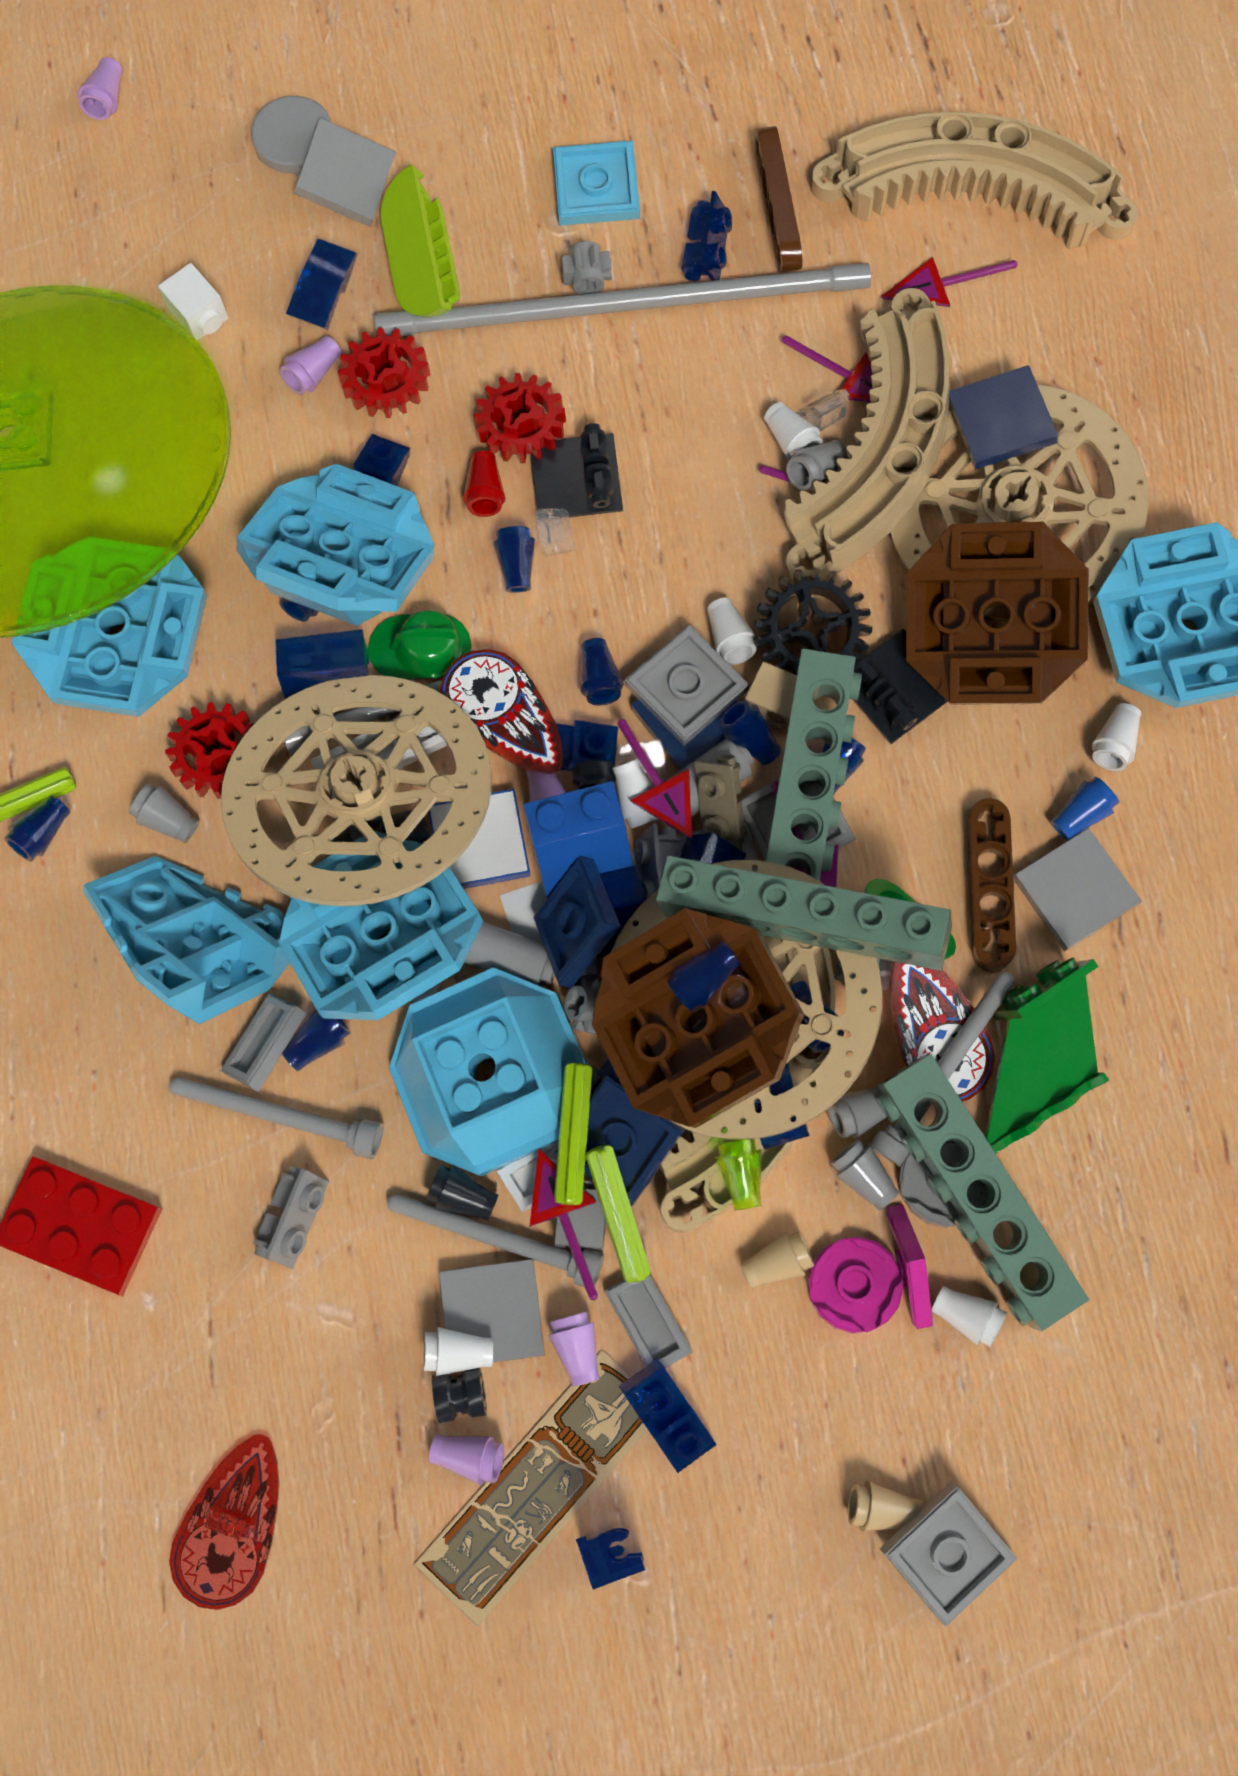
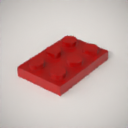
M32 1156L0 1224V1246L123 1297L162 1209Z

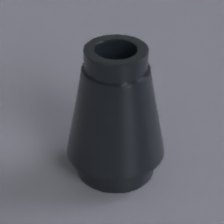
M440 1165L426 1200L435 1203V1209L477 1218L481 1217L488 1220L499 1194L490 1191L491 1189L452 1165L451 1169Z

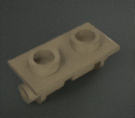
M730 754L718 756L717 763L695 761L704 847L741 852V843L744 842L743 836L747 834V827L744 826L742 801L737 800L736 797L737 794L741 793L739 780L740 763L735 762V756Z

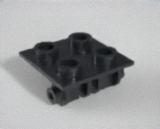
M590 423L584 426V432L581 433L580 437L555 440L556 448L553 451L543 447L541 449L542 459L537 460L531 453L539 521L623 511L613 433L606 434L605 431L601 430L599 424Z
M904 629L897 632L865 657L861 653L856 655L859 661H855L854 672L861 673L862 678L858 700L853 701L890 744H893L947 703L907 663L906 631Z

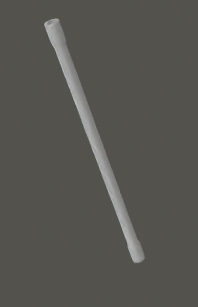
M869 263L832 266L822 270L451 308L452 310L444 315L432 318L418 317L406 311L376 313L375 327L376 334L378 328L382 327L385 336H391L395 329H400L401 337L422 332L827 290L838 292L867 289L871 286V273Z

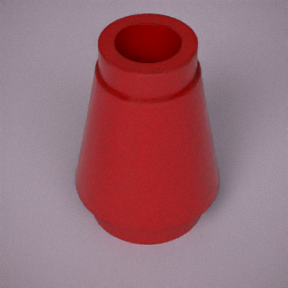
M477 451L471 455L463 501L467 505L469 512L479 517L496 515L500 512L506 499L496 456L490 451Z

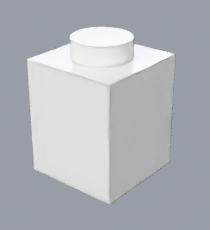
M189 263L158 285L167 309L195 342L206 334H212L217 331L222 323L229 319L220 295L192 263Z

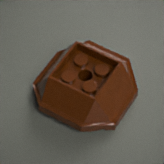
M1043 521L951 524L907 572V663L950 705L1042 704L1088 660L1089 568ZM994 606L1004 607L1010 613L1008 623L1001 628H991L984 621L986 612Z
M684 908L604 956L601 977L603 978L596 998L592 1026L633 1109L688 1127L697 1128L780 1080L804 1013L760 930ZM704 1008L707 1013V1023L701 1031L696 1033L692 1027V1019L698 1010Z

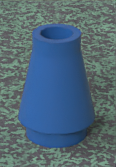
M1094 776L1089 782L1082 781L1058 815L1050 823L1065 840L1069 841L1076 834L1114 814L1113 808L1119 803V800L1105 782Z

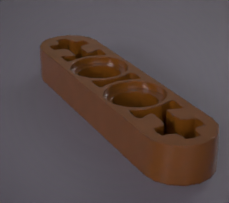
M776 126L755 129L756 157L780 272L800 270L803 263L802 247L778 129Z
M986 798L975 803L967 820L972 955L977 966L984 971L994 973L1007 968L1016 953L1012 838L1009 809L998 799ZM985 811L991 812L992 819L999 820L992 830V841L984 842L987 836L985 822L978 821V819L982 818ZM987 852L998 855L1002 860V870L996 874H988L982 871L978 864L979 856ZM989 895L998 897L1004 903V914L995 918L988 917L980 908V900ZM980 926L989 929L982 931ZM1005 926L1006 930L999 929L996 933V944L998 948L1005 949L1006 952L1001 953L998 961L992 960L991 953L983 952V948H986L990 943L991 929Z

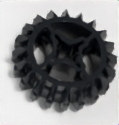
M819 568L812 569L810 581H806L801 569L795 570L793 574L795 585H792L785 576L780 577L777 583L782 594L769 587L765 592V596L773 605L759 603L756 611L767 617V619L755 620L753 629L765 631L767 634L757 637L755 639V646L764 647L770 645L771 648L762 655V661L767 663L776 657L780 662L775 667L783 670L785 667H788L792 670V674L798 675L800 658L790 653L783 645V642L788 644L798 642L806 646L808 650L826 652L828 648L827 634L837 631L838 628L847 626V638L842 651L838 654L856 657L855 661H859L852 650L865 653L869 648V644L858 638V636H868L872 633V626L859 624V621L865 620L871 615L870 609L862 608L856 610L855 608L863 600V594L859 592L849 597L846 593L852 586V582L848 579L843 582L840 588L833 585L837 578V573L834 571L829 573L825 582L820 581L821 573ZM811 595H818L829 599L837 605L842 613H838V611L831 613L822 611L818 608L815 598H811ZM797 597L799 602V620L788 624L786 628L778 630L777 619L779 611L787 602ZM807 615L812 619L814 625H826L817 634L818 640L811 631L799 630L800 627H804L807 623Z

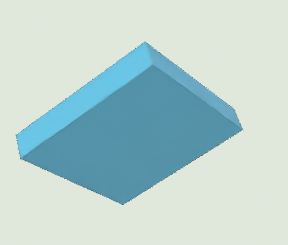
M633 140L553 147L559 226L640 219Z

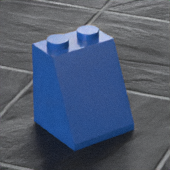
M613 781L523 804L546 899H548L580 856L594 860L612 905L639 898L626 826Z

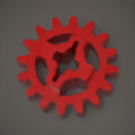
M381 327L377 330V337L373 338L367 332L361 333L363 343L359 345L356 342L350 341L348 346L351 355L341 354L340 356L342 369L338 370V376L345 398L352 399L356 410L366 405L370 417H374L378 409L384 411L386 418H391L392 409L398 408L403 414L407 413L406 403L410 401L418 405L421 402L418 391H428L429 389L427 377L431 376L424 348H417L415 337L412 335L403 341L400 329H395L391 336H385V332ZM401 356L410 363L412 368H408L406 361L400 360ZM357 377L361 378L363 384L368 385L367 389L358 382Z
M515 373L514 382L508 383L504 377H500V387L498 389L487 385L485 387L487 399H477L476 401L478 413L474 414V422L480 443L487 442L488 451L495 454L501 450L503 461L508 462L512 455H518L520 463L523 464L526 461L527 454L532 453L539 460L542 459L541 449L543 447L552 451L556 448L554 437L563 438V423H566L565 408H563L561 394H553L552 383L548 381L540 387L537 375L533 374L528 382H524L520 373ZM493 422L497 424V429L504 431L503 434L494 427Z
M208 702L207 712L201 714L194 706L190 708L193 717L191 720L187 721L180 717L176 720L181 727V731L179 733H168L167 737L175 747L166 749L165 754L170 761H174L169 768L175 777L181 776L179 781L186 790L195 785L197 794L204 798L208 790L212 789L217 799L221 798L226 768L233 752L238 746L237 742H234L235 736L233 731H237L243 738L255 723L249 724L250 719L243 710L235 716V711L229 703H226L222 711L219 712L213 702ZM188 753L196 758V771L188 763Z

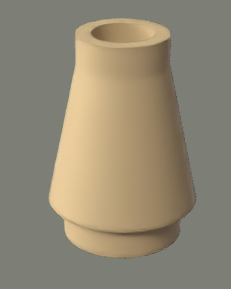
M786 1231L750 1259L741 1262L744 1274L752 1289L763 1284L805 1276V1270L815 1266L800 1231L791 1235Z
M866 1481L864 1485L854 1484L848 1499V1522L851 1525H858L861 1531L901 1529L923 1508V1502L920 1499L907 1497L869 1481Z

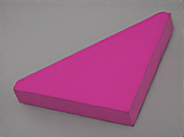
M903 1204L887 1207L886 1217L899 1248L895 1250L903 1286L908 1287L913 1326H916L917 1329L933 1326L925 1256Z

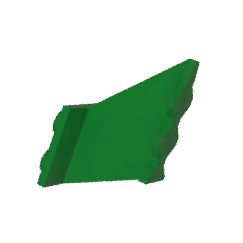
M1072 957L1062 963L1060 960H1056L1036 973L1039 979L1037 982L1025 988L1021 984L1011 989L1002 1001V1005L993 1014L995 1020L1007 1019L985 1132V1138L995 1154L1013 1142L1036 1131L1051 1116L1073 1106L1088 1091L1109 1081L1104 1072H1098L1086 975L1099 967L1094 959L1076 961Z

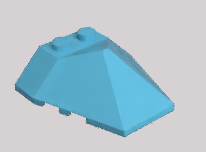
M153 856L84 884L83 892L136 980L165 1004L198 1024L268 991L290 964L279 944L285 913L268 904H265L263 909L241 901V893L231 888H228L225 893L203 884V876L160 857Z

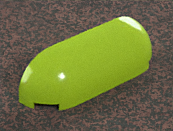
M411 164L397 174L388 186L381 205V223L395 294L400 306L412 315L432 318L444 315L452 310L453 304L460 300V289L441 203L438 198L431 201L427 191L420 183V179L424 175Z

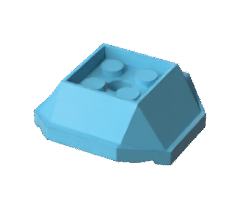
M333 464L319 470V475L298 478L278 486L238 535L237 552L255 579L263 582L270 593L358 626L383 611L397 612L433 560L434 543L427 525L420 514V507L414 492L342 465Z
M1218 522L1131 539L1093 601L1116 682L1174 708L1238 696V540L1231 537L1232 533ZM1182 620L1194 622L1199 630L1188 629L1184 626Z
M89 537L67 547L53 557L49 555L33 562L11 643L54 704L139 717L188 677L207 594L175 549ZM125 624L121 632L109 635L110 630L114 626Z
M374 831L380 838H383L387 835L381 832ZM362 836L354 842H367V839ZM408 840L402 843L407 851H413L422 845V843ZM330 855L312 867L329 871H360L378 867L381 865V861L377 855ZM399 862L395 863L397 869L402 868ZM449 867L423 886L396 898L378 903L359 906H329L290 897L291 901L284 917L279 944L322 1018L380 1020L460 971L483 920ZM389 933L386 937L379 939L382 935Z
M493 967L409 1005L389 1070L422 1153L479 1176H484L536 1153L538 1149L542 1150L559 1142L564 1067L569 1063H583L587 1065L588 1063L569 1018L565 1013L559 995ZM485 1059H494L496 1064L494 1075L487 1081H478L476 1069L479 1063ZM592 1075V1079H591V1085H592V1083H593V1081H594L593 1075Z

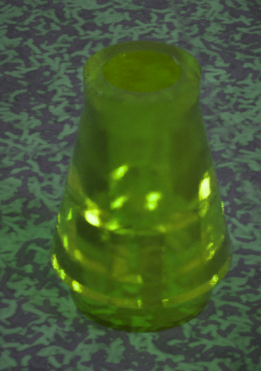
M755 1139L717 1144L719 1156H716L715 1159L732 1199L734 1210L762 1206L760 1196L762 1149H757Z

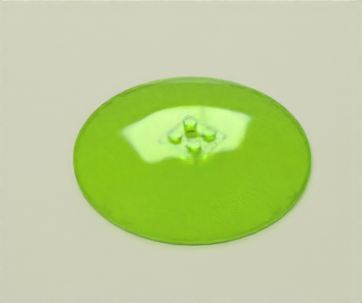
M51 285L0 292V432L4 428L15 426L9 435L0 436V638L17 637L61 627L93 615L122 600L147 583L174 559L199 529L216 500L225 477L231 444L230 409L224 387L213 362L201 344L169 315L147 303L112 291L82 286Z

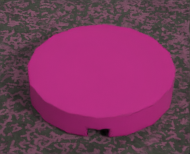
M861 1237L841 1239L825 1247L814 1261L815 1266L811 1268L808 1278L810 1301L819 1317L834 1329L851 1334L871 1332L887 1323L899 1308L904 1289L900 1269L893 1255L879 1243Z

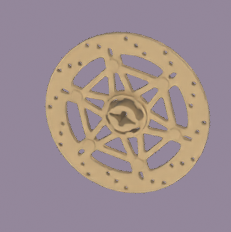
M1037 384L1052 421L1063 426L1058 433L1057 444L1044 447L1024 464H1021L1016 457L1005 460L1008 466L998 470H994L993 465L983 467L984 479L956 480L958 475L971 462L969 453L966 450L941 479L928 478L924 489L910 510L890 532L894 548L908 571L931 547L921 524L919 506L922 504L937 505L947 528L951 524H956L950 511L951 508L977 515L978 518L975 523L1043 521L1047 526L1048 524L1077 523L1078 525L1063 541L1069 549L1072 548L1092 524L1106 525L1109 527L1108 534L1095 554L1085 563L1089 568L1088 602L1095 599L1131 539L1141 538L1144 533L1148 515L1149 494L1145 469L1138 451L1123 428L1097 405L1069 391ZM951 408L941 449L960 433ZM927 417L924 421H929L933 418ZM1080 425L1084 426L1079 432H1075ZM1085 443L1090 444L1096 450L1108 469L1114 489V497L1111 499L1096 497L1076 453ZM1054 453L1060 455L1049 475L1045 476L1035 469ZM1069 465L1083 494L1054 487L1065 466ZM902 468V469L898 470L897 472H900V473H909L910 471H912V470H914V469H912V468ZM996 487L994 510L991 512L989 508L992 489ZM1041 490L1043 493L1041 511L1036 517L1038 494ZM979 491L978 501H968L951 496L949 493ZM1056 500L1083 507L1084 510L1055 512L1053 510L1054 502ZM1112 512H1121V513H1124V514H1123V515L1113 514ZM994 606L986 612L984 619L995 622H1008L1010 613L1004 607Z
M377 675L351 676L326 681L306 688L275 705L241 739L231 756L222 784L221 810L224 826L234 850L246 867L261 881L287 896L305 902L329 906H359L382 902L409 893L430 882L449 868L469 847L485 819L492 792L490 759L485 742L471 718L451 699L430 687L407 679ZM360 707L386 708L401 712L393 722L336 721L333 716L337 711ZM319 710L320 714L315 715L313 711ZM302 726H309L312 734L277 773H263L270 757L284 740ZM424 727H431L449 747L456 763V772L454 774L439 775L435 771L416 737ZM347 734H381L363 750H359L346 736ZM334 738L347 753L332 759L328 740ZM399 739L388 759L377 756L393 740ZM315 748L320 749L324 764L323 768L295 772ZM407 749H412L424 770L423 773L396 769ZM382 774V781L379 786L377 776L379 777ZM317 782V788L313 792L289 788L290 785ZM398 783L425 787L424 789L396 792ZM334 789L336 798L330 800V798H332V791ZM263 799L277 801L295 837V840L287 849H279L265 833L257 812L258 801ZM290 801L317 805L305 826L299 825L289 805ZM419 802L402 825L395 827L390 807ZM435 802H452L446 818L434 834L417 849L407 851L402 843ZM326 815L337 819L321 834L313 837ZM382 816L387 835L380 838L366 821ZM352 824L367 839V842H331ZM319 854L377 855L381 861V865L378 867L360 871H329L310 866ZM399 862L402 868L397 869L395 863Z
M732 860L714 863L715 865L824 885L801 871L772 862ZM754 867H757V868H758L757 871H752V870H753ZM659 889L645 900L629 918L618 935L611 952L669 918L664 915L656 901ZM783 940L782 943L770 949L775 960L793 949L798 951L797 955L782 973L788 983L802 966H806L812 997L810 1005L796 999L804 1015L810 1018L808 1024L800 1025L797 1033L799 1039L793 1043L786 1064L814 1040L830 1044V1052L809 1077L777 1096L771 1095L769 1086L697 1128L674 1123L691 1132L708 1137L726 1140H751L782 1134L798 1128L815 1119L834 1105L858 1078L875 1045L880 1027L883 997L881 973L877 958L835 950L842 966L846 988L845 1011L842 1016L838 1017L824 1011L815 961V953L822 947ZM856 974V977L851 979L850 975ZM866 989L867 993L862 994V990ZM875 1007L876 1011L871 1012V1008ZM704 1008L694 1014L692 1019L693 1029L696 1028L701 1020L707 1022V1013ZM843 1030L849 1032L851 1036L845 1038L839 1036L837 1032ZM848 1052L853 1053L851 1057H847ZM848 1072L851 1073L849 1078L845 1076ZM812 1082H816L815 1087H811ZM757 1099L761 1101L762 1111L760 1113L756 1112L755 1101ZM807 1099V1105H803V1101ZM792 1117H796L795 1122H791ZM742 1119H746L745 1124H741ZM723 1128H727V1133L722 1132Z

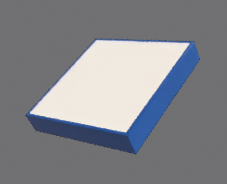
M515 789L491 793L489 807L477 835L464 853L450 866L463 889L531 877ZM452 802L436 803L428 811L432 835L446 818Z

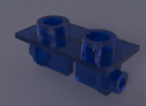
M712 191L710 202L698 201L696 206L691 209L687 237L690 241L700 240V242L686 243L681 268L685 273V278L690 281H698L701 276L708 275L711 281L720 280L721 270L726 266L727 262L725 246L727 233L732 230V214L730 209L725 207L717 192Z

